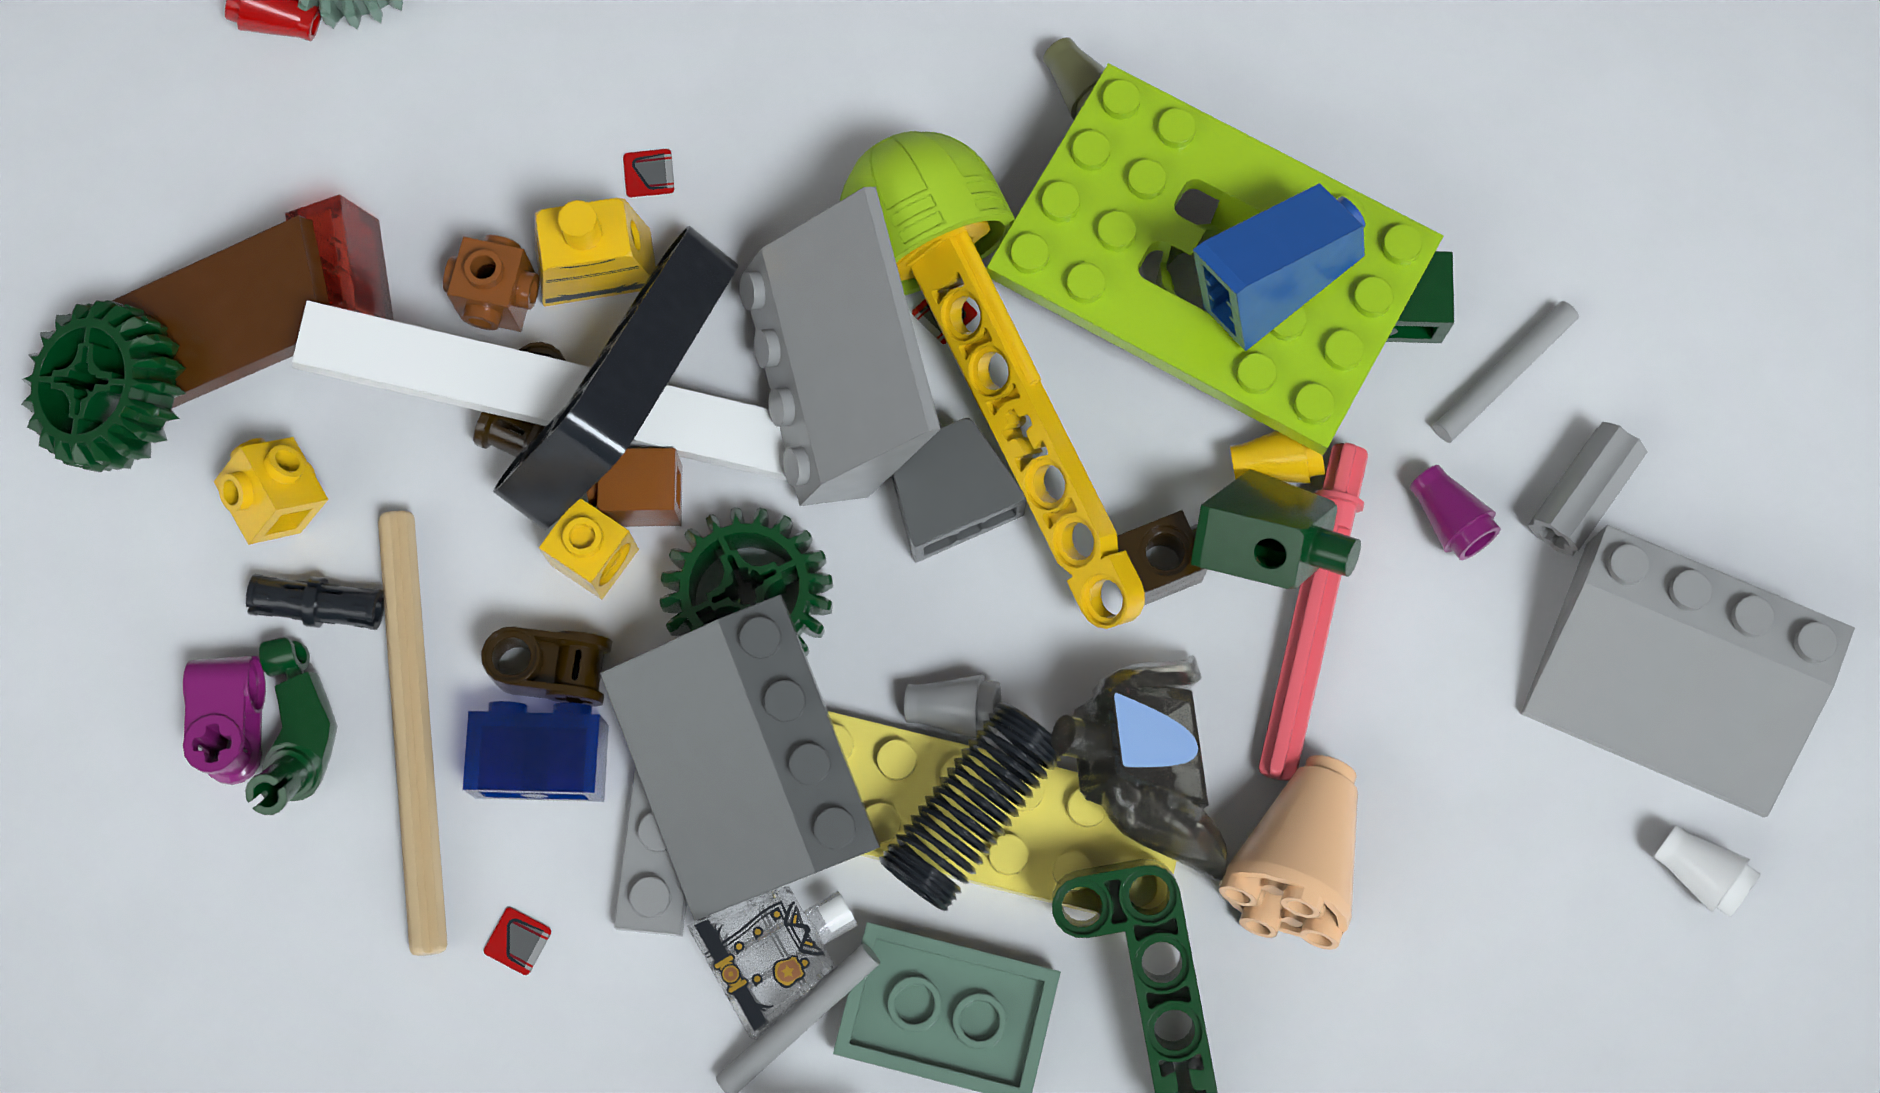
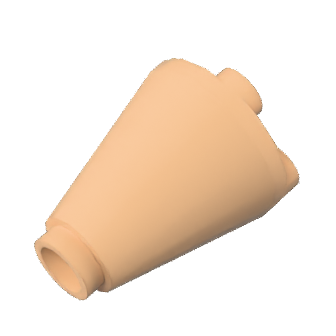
M1310 756L1306 760L1305 766L1297 769L1223 871L1219 882V893L1235 909L1242 912L1239 924L1247 931L1266 938L1276 937L1278 931L1301 937L1313 946L1328 950L1336 949L1339 946L1342 935L1348 930L1352 918L1358 791L1354 785L1357 775L1346 763L1329 756Z

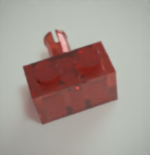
M340 194L286 212V221L298 215L313 221L330 306L394 321L379 219Z

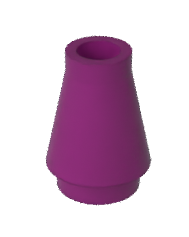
M1434 465L1425 470L1409 487L1420 502L1444 552L1453 551L1459 560H1466L1480 552L1497 537L1501 530L1493 520L1496 512L1451 478L1440 465Z

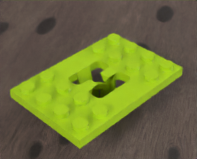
M1108 63L986 269L991 279L1324 456L1444 235ZM1319 183L1336 199L1340 196L1349 199L1359 210L1365 221V256L1247 351L1207 311L1175 294L1170 272L1167 271V267L1182 253L1192 256L1194 254L1193 249L1203 241ZM1196 189L1219 200L1210 224L1196 225L1177 214L1175 206L1185 191ZM1159 250L1163 251V256L1155 285L1144 279L1138 270L1150 252Z

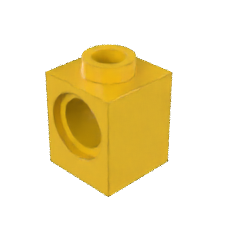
M581 498L561 516L539 546L540 551L552 567L601 600H603L639 550L629 530Z

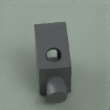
M970 418L960 419L942 427L939 421L941 430L891 476L915 563L1016 520L1025 514L1026 497Z

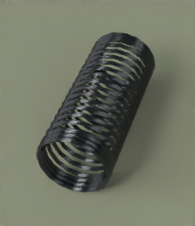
M1005 702L997 703V707L993 708V713H989L990 720L983 721L984 730H976V739H969V748L961 749L962 758H954L955 767L947 768L948 777H940L941 786L933 787L934 796H925L926 805L918 806L920 815H911L913 825H903L905 834H896L898 844H889L887 846L888 851H883L884 856L879 857L880 863L890 873L923 899L942 911H948V906L952 905V900H957L956 894L962 893L961 888L941 871L926 862L908 844L926 854L961 883L969 884L968 878L948 861L929 849L914 833L933 844L966 872L976 874V869L963 857L932 836L920 823L937 832L954 848L978 865L983 864V859L958 838L940 827L928 814L941 820L953 832L982 854H991L990 849L983 842L945 816L935 804L949 811L963 825L993 846L998 845L997 839L990 832L952 806L941 794L954 800L973 818L995 834L1005 836L1004 829L976 806L957 795L948 784L959 789L995 820L1009 827L1012 826L1011 819L1000 809L1013 817H1019L1018 809L1009 801L1021 808L1026 807L1025 800L1018 793L1027 798H1034L1032 790L1026 784L1035 789L1041 788L1040 782L1035 776L1041 779H1048L1047 772L1041 766L1053 770L1057 766V761H1061V756H1065L1064 747L1049 731L1024 712ZM989 726L996 728L1010 742L996 735ZM983 736L990 738L1005 753L988 744ZM975 745L984 748L1000 764L983 755ZM969 755L979 759L996 776L977 765ZM962 765L971 768L991 787L970 775ZM955 774L966 779L975 789H977L987 799L973 791L971 788L964 785L955 776Z

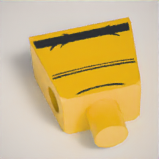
M610 198L591 202L574 200L564 206L541 209L535 213V252L544 307L640 292L656 267L650 228L623 198Z

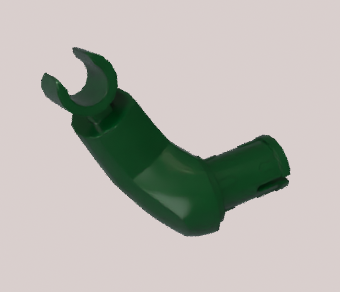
M285 637L264 641L259 647V658L264 672L270 677L286 674V681L274 686L282 729L265 757L262 772L255 775L247 783L245 789L248 803L259 794H262L264 799L252 809L263 815L279 813L289 801L304 800L315 793L327 770L338 727L319 675L314 672L304 673L310 662V654L307 647L298 641H291Z

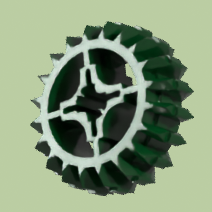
M96 300L94 304H76L72 314L56 315V331L40 332L43 347L40 353L28 354L35 365L32 375L22 379L31 387V394L21 405L34 413L28 422L27 428L40 435L39 447L55 454V459L61 460L66 465L94 472L111 471L112 469L120 470L123 468L131 469L134 459L151 458V442L167 441L163 428L166 421L180 419L172 410L174 399L186 394L176 385V378L186 370L177 360L173 359L180 345L167 337L168 327L162 325L158 320L151 318V315L146 314L144 310L127 304L123 305L110 300L104 302Z
M734 507L730 512L732 525L721 527L719 519L714 514H709L706 517V523L710 531L709 535L703 538L698 531L692 528L687 529L684 535L693 550L689 553L682 549L673 548L669 553L671 561L682 571L663 572L660 579L664 587L677 591L667 594L659 600L663 612L678 613L666 623L670 635L681 636L714 620L750 607V604L743 605L741 597H739L737 590L739 585L733 572L738 570L744 583L751 582L753 590L757 584L760 585L755 589L756 604L787 593L785 586L799 580L798 599L790 616L807 656L809 648L800 635L805 633L813 638H822L825 632L824 626L817 619L811 617V615H828L832 613L833 609L831 600L824 596L816 595L832 589L833 580L830 574L815 573L827 562L822 550L805 553L813 541L811 534L807 530H803L789 538L793 525L791 518L785 515L776 521L772 529L768 528V512L761 507L754 513L752 524L745 523L741 509ZM738 549H763L778 555L786 563L777 566L775 562L763 566H754L744 561ZM719 558L724 568L723 580L718 587L706 593V601L696 605V593L699 582L709 566Z

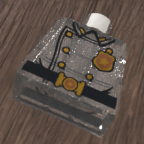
M785 886L698 919L687 925L747 1034L751 1039L757 1040L836 968L824 945L856 927L858 924L839 891L804 911L791 888Z

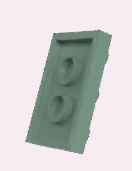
M867 922L861 944L864 943L873 950L879 958L880 964L848 993L833 1054L980 1093H1032L1061 971Z

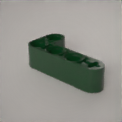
M1138 859L1076 870L1066 874L1057 882L1052 893V914L1056 924L1064 933L1075 938H1092L1125 932L1154 1092L1178 1093V1083L1173 1062L1186 1060L1192 1086L1195 1090H1200L1195 1093H1218L1181 892L1172 871L1164 863L1157 860ZM1144 875H1155L1167 884V895L1164 901L1152 909H1143L1136 906L1129 897L1132 883ZM1088 887L1100 896L1101 907L1093 918L1086 921L1076 920L1065 912L1062 902L1065 895L1071 889ZM1158 942L1169 943L1179 951L1177 966L1170 973L1164 975L1150 973L1142 965V957L1145 950L1150 945ZM1180 1010L1192 1019L1190 1031L1183 1039L1167 1041L1156 1034L1154 1030L1155 1023L1164 1012ZM1200 1054L1199 1058H1193L1195 1055ZM1160 1060L1166 1061L1161 1065L1159 1064Z

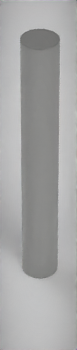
M1560 301L1433 424L1436 434L1444 441L1451 443L1578 320L1579 315L1575 308L1565 301Z
M862 943L716 1076V1081L725 1093H738L871 973L880 964V960L873 950Z

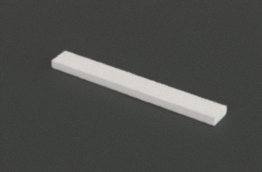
M312 301L306 302L292 359V368L544 426H547L567 405L591 368ZM666 385L630 444L640 448H676L679 457L787 481L783 467L785 447L780 427L775 426L772 422L768 408Z

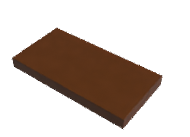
M299 215L112 300L116 303L127 304L144 310L146 314L151 315V318L158 320L162 325L168 327L167 337L180 345L173 359L177 360L186 370L176 378V385L186 394L175 398L172 408L292 357L306 302L312 301L330 306L313 221Z

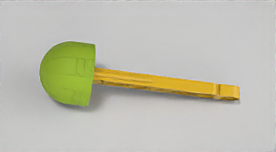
M909 131L883 139L869 148L858 159L846 180L840 201L863 187H876L904 294L909 295L922 291L983 416L986 418L1026 497V501L1057 563L1073 576L1067 580V583L1083 615L1088 622L1104 629L1134 621L1141 614L1145 604V592L1142 582L1126 550L1118 552L1117 532L1041 383V377L982 259L999 247L1015 220L992 172L982 158L969 146L942 133ZM969 297L977 303L980 310V323L974 332L966 328L961 317L963 304ZM995 353L1000 354L1008 366V378L1002 388L994 384L989 374V363ZM1026 416H1029L1032 426L1026 431L1027 437H1024L1020 427L1026 423ZM1041 448H1047L1048 455L1033 458V454L1043 452ZM1051 465L1059 469L1065 481V490L1059 500L1049 495L1044 484L1045 473ZM1079 522L1089 528L1094 539L1093 550L1088 557H1084L1076 550L1072 540L1073 530ZM1106 580L1115 583L1123 597L1122 607L1117 615L1109 612L1101 599V588Z

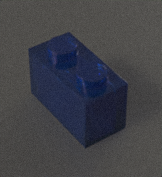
M494 701L488 703V711H468L462 790L475 799L604 802L609 725L600 714H592V706L580 703H557L553 705V713L527 712V704L511 701Z

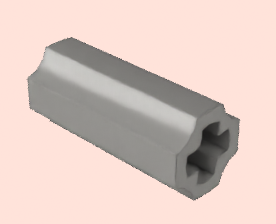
M1603 421L1593 432L1528 524L1535 536L1558 552L1573 556L1576 551H1579L1648 453L1641 440L1625 431L1620 425Z

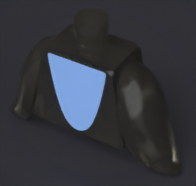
M1191 655L1182 660L1136 663L1108 673L1092 690L1091 699L1076 708L1073 716L1063 715L1056 721L1051 736L1054 751L1060 755L1076 758L1080 792L1086 800L1103 806L1110 821L1123 835L1212 880H1222L1226 874L1228 859L1226 842L1218 826L1203 810L1209 806L1193 692L1190 690L1202 679L1196 657Z

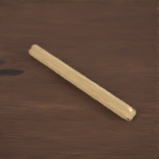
M390 511L381 514L378 528L409 950L412 955L427 956L444 952L448 944L415 517L409 511Z

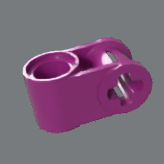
M258 656L189 660L183 674V696L185 702L184 757L192 767L202 773H207L211 778L222 784L235 785L243 783L255 774L262 758V709L266 696V680ZM228 740L231 741L230 749H226ZM216 751H220L218 760L215 759Z

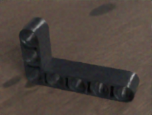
M691 226L686 227L665 252L567 405L514 459L494 487L493 493L542 529L547 530L616 464L627 450L736 272L738 263Z

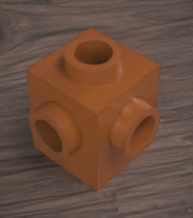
M486 235L484 240L463 236L458 256H451L447 261L443 277V289L460 318L467 324L485 330L503 328L521 332L527 310H531L534 307L537 299L539 275L535 273L525 250L517 242L498 235Z

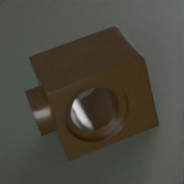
M1183 510L1117 536L1118 552L1126 550L1142 582L1145 592L1144 605L1202 583L1208 570L1191 565L1198 524L1190 526ZM1155 546H1166L1177 554L1180 565L1168 571L1159 570L1150 564L1146 552Z

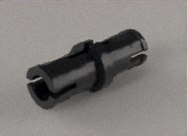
M254 574L247 587L246 607H249L247 610L249 615L302 620L303 625L306 627L320 628L323 623L377 630L383 617L384 597H382L383 590L329 584L328 579L325 577L311 576L308 581Z

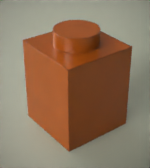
M676 448L627 449L616 464L587 491L588 503L593 507H597L599 511L623 527L682 526L683 466Z

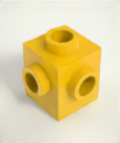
M294 437L267 442L264 438H254L240 444L231 452L230 461L213 481L219 491L223 505L232 514L248 545L300 534L329 500L316 478L313 467L307 462Z

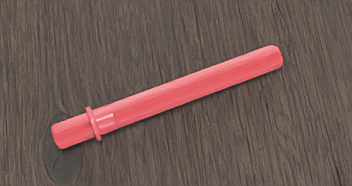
M1351 443L1335 444L1331 448L1322 490L1315 491L1314 493L1335 502L1337 514L1333 531L1351 536L1355 514L1362 512L1364 508V501L1359 496L1368 461L1367 450ZM1321 568L1299 587L1258 766L1261 774L1275 780L1289 781L1299 767L1342 575Z

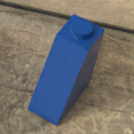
M1319 183L1203 241L1193 249L1204 309L1247 351L1365 256V221L1363 216L1349 199L1343 196L1336 199Z

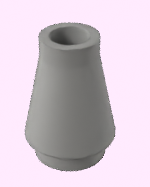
M981 674L922 685L908 684L904 700L905 720L907 723H920L976 738V730H984L983 721L990 720L989 713H993V708H996L997 703L1001 702L1000 683L997 681H985L984 675ZM989 726L994 733L998 732L996 728Z

